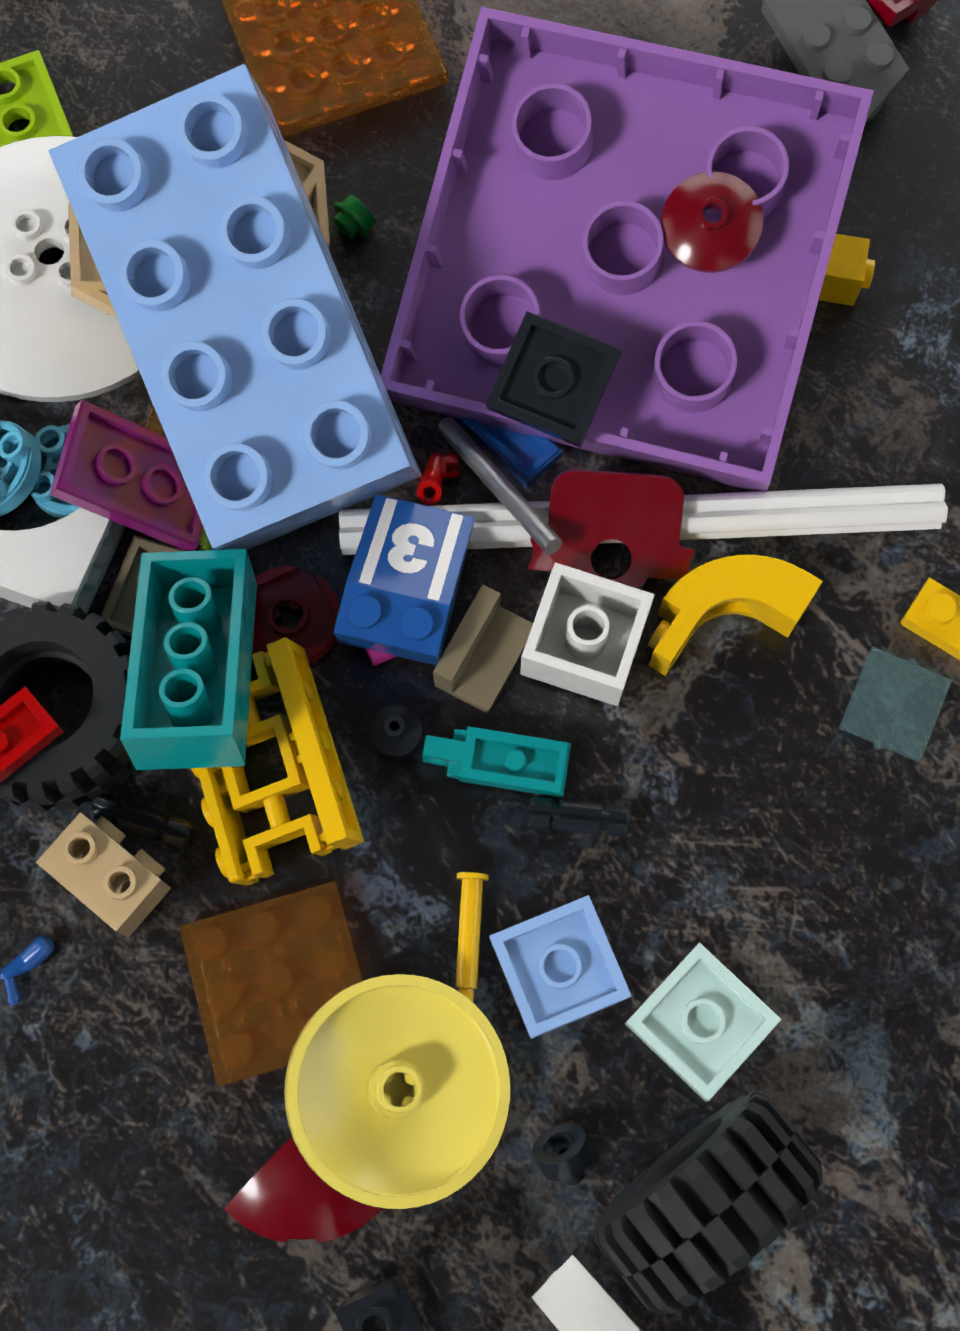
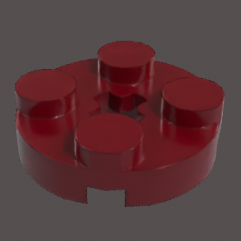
M280 566L267 570L255 578L257 594L252 654L260 651L266 653L268 652L267 644L286 637L305 649L310 665L323 657L335 645L337 638L334 634V628L339 613V605L331 586L322 577L315 573L312 575L309 572L299 571L298 567ZM287 606L293 612L300 610L303 612V616L297 620L298 625L290 629L286 625L279 627L275 623L282 618L280 610Z

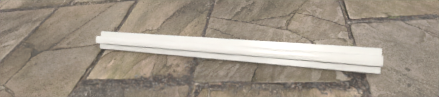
M943 484L684 495L680 540L941 529L942 523H946L948 506L944 502L946 490ZM529 501L528 503L548 524L550 501ZM502 503L430 506L475 517L468 549L532 547L531 536ZM371 508L339 510V538L342 555L356 554ZM611 539V540H605V541L601 542L600 544H604V543H623V542L618 541V540H613V539Z

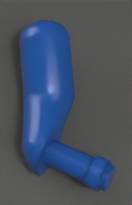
M40 935L36 937L22 953L1 970L0 980L4 979L8 995L7 1001L10 1003V1006L21 1003L20 1000H22L21 995L18 993L15 976L36 969L53 952L54 942L49 936Z

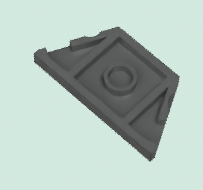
M866 0L763 1L761 12L799 75L874 90L866 122L868 119H873L882 108L885 99L892 96L905 81L909 68Z

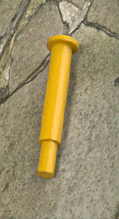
M459 872L457 873V879L462 880L455 987L458 988V992L473 1002L474 989H477L483 881H488L489 875Z

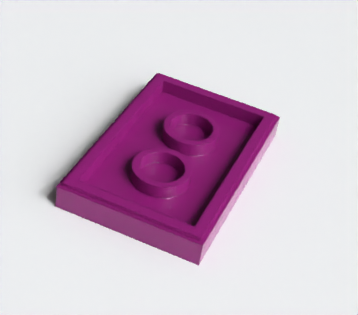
M82 399L75 406L49 495L182 550L194 551L197 549L203 524L167 437Z

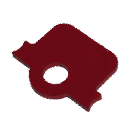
M569 469L561 472L551 485L548 525L560 537L562 545L558 551L548 555L530 537L532 556L528 563V569L552 571L556 562L640 589L648 578L680 580L690 572V560L695 552L692 547L681 546L679 542L684 505V494L681 487L674 479L664 475ZM605 540L621 541L630 551L631 557L627 569L614 577H605L598 574L591 564V556L595 547Z

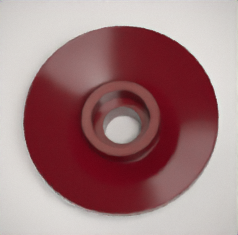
M713 171V177L709 178L707 172L687 178L671 192L663 207L661 227L665 245L677 261L695 271L716 273L734 268L751 255L761 237L763 229L761 205H753L752 200L758 199L757 195L743 180L724 172ZM708 209H717L721 212L722 218L718 222L710 223L704 219L703 214Z

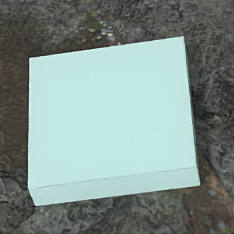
M698 943L626 1021L625 1025L707 1102L782 1019L701 943Z

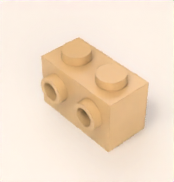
M80 812L36 863L111 928L129 938L171 889L170 886L159 878L166 869L142 849L133 856L123 848L120 842L126 835L102 815L94 823Z

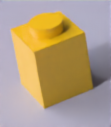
M836 234L819 297L820 301L854 306L861 288L869 289L875 268V260L867 259L870 239Z

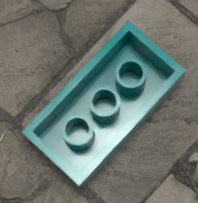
M247 549L141 553L120 740L136 770L245 766L257 582Z

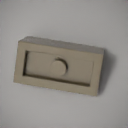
M482 584L435 667L433 676L435 687L484 712H489L524 651L533 623L500 607L501 593Z

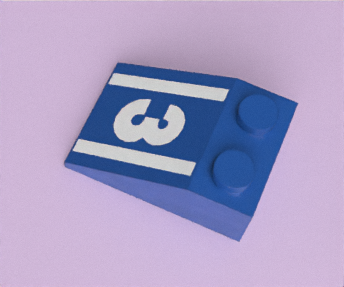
M375 494L346 581L334 628V634L339 643L437 666L442 656L475 517Z

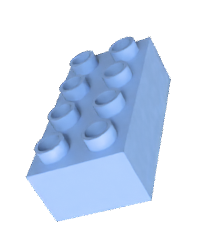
M245 64L48 150L212 549L249 550L337 513L339 510H344L375 497V494L380 495L422 477L272 110Z

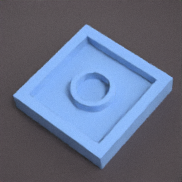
M589 895L489 936L530 1040L632 997Z

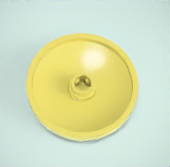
M405 974L383 975L364 980L340 991L325 1002L306 1023L292 1049L287 1066L284 1091L285 1110L291 1134L301 1155L311 1169L330 1187L355 1201L373 1207L386 1209L415 1208L434 1203L458 1191L471 1181L490 1159L499 1143L508 1117L510 1104L509 1068L501 1041L493 1026L480 1009L466 996L446 984L427 977Z

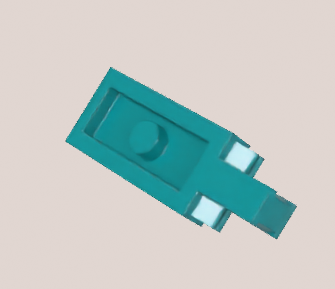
M468 726L467 730L454 729L453 739L426 735L422 758L425 763L448 767L447 777L459 779L460 782L562 798L571 744Z

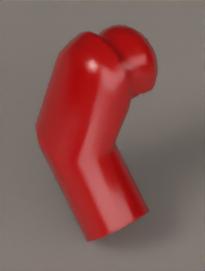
M440 451L429 456L421 474L422 477H420L417 485V496L421 503L434 505L439 502L442 497L443 479H456L460 475L458 455L453 452L441 455Z

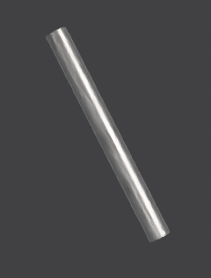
M452 417L442 419L437 428L440 434L546 554L550 555L558 551L562 545L560 537Z

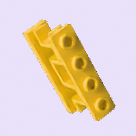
M286 637L267 644L268 652L260 651L252 654L259 679L250 682L246 748L276 736L288 778L250 792L243 766L191 768L195 776L200 779L205 796L201 800L203 815L207 823L215 831L219 846L215 850L218 867L230 883L249 886L257 883L260 877L266 878L274 875L267 849L306 835L311 853L320 856L332 853V850L336 848L346 850L364 843L305 649ZM281 692L288 717L279 714L261 721L256 701ZM310 789L318 816L308 814L291 821L284 798ZM265 807L271 829L247 838L239 811L248 813Z

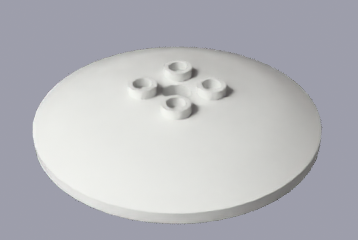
M38 137L13 142L0 147V394L22 400L37 402L81 400L117 389L141 375L120 323L115 316L108 315L71 296L68 203L70 202L48 150L77 137ZM48 248H59L64 251L61 260L51 265L39 262V257Z

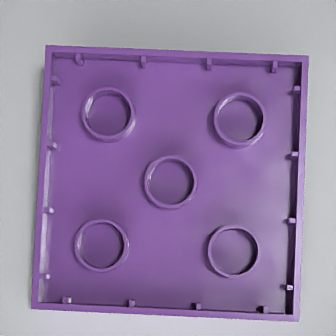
M481 6L381 372V378L391 402L458 419L459 417L476 420L481 424L529 436L536 435L548 438L556 443L580 448L492 412L486 407L487 400L525 313L528 311L621 349L622 355L580 449L754 492L767 491L773 475L874 90ZM713 171L724 172L743 180L757 195L758 199L752 200V203L762 207L763 229L761 237L751 255L734 268L716 273L695 271L677 261L666 247L661 227L663 207L671 192L687 178L703 172H707V176L710 178L713 177ZM708 209L704 212L703 217L706 221L715 223L721 220L722 214L717 209Z

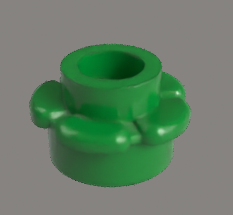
M348 195L342 202H335L333 207L336 215L333 217V222L337 228L349 239H354L357 235L362 239H367L369 237L368 230L376 223L370 210L353 195Z

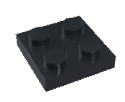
M526 311L487 400L486 407L492 412L581 448L622 355L621 349Z

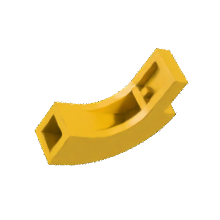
M736 555L703 564L682 577L663 598L658 615L665 620L659 624L647 645L654 649L649 667L666 676L696 630L709 620L723 615L736 614L754 618L788 638L823 581L791 563L767 556Z

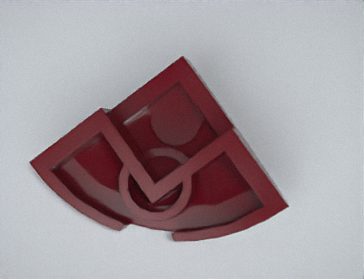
M292 1136L236 1194L224 1210L245 1228L271 1240L285 1243L288 1239H316L318 1243L345 1236L359 1229L372 1220L383 1208L360 1203L330 1187L307 1164Z

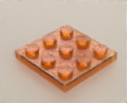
M336 881L179 926L217 1087H223L287 1068L297 1038L314 1013L340 991L363 981Z

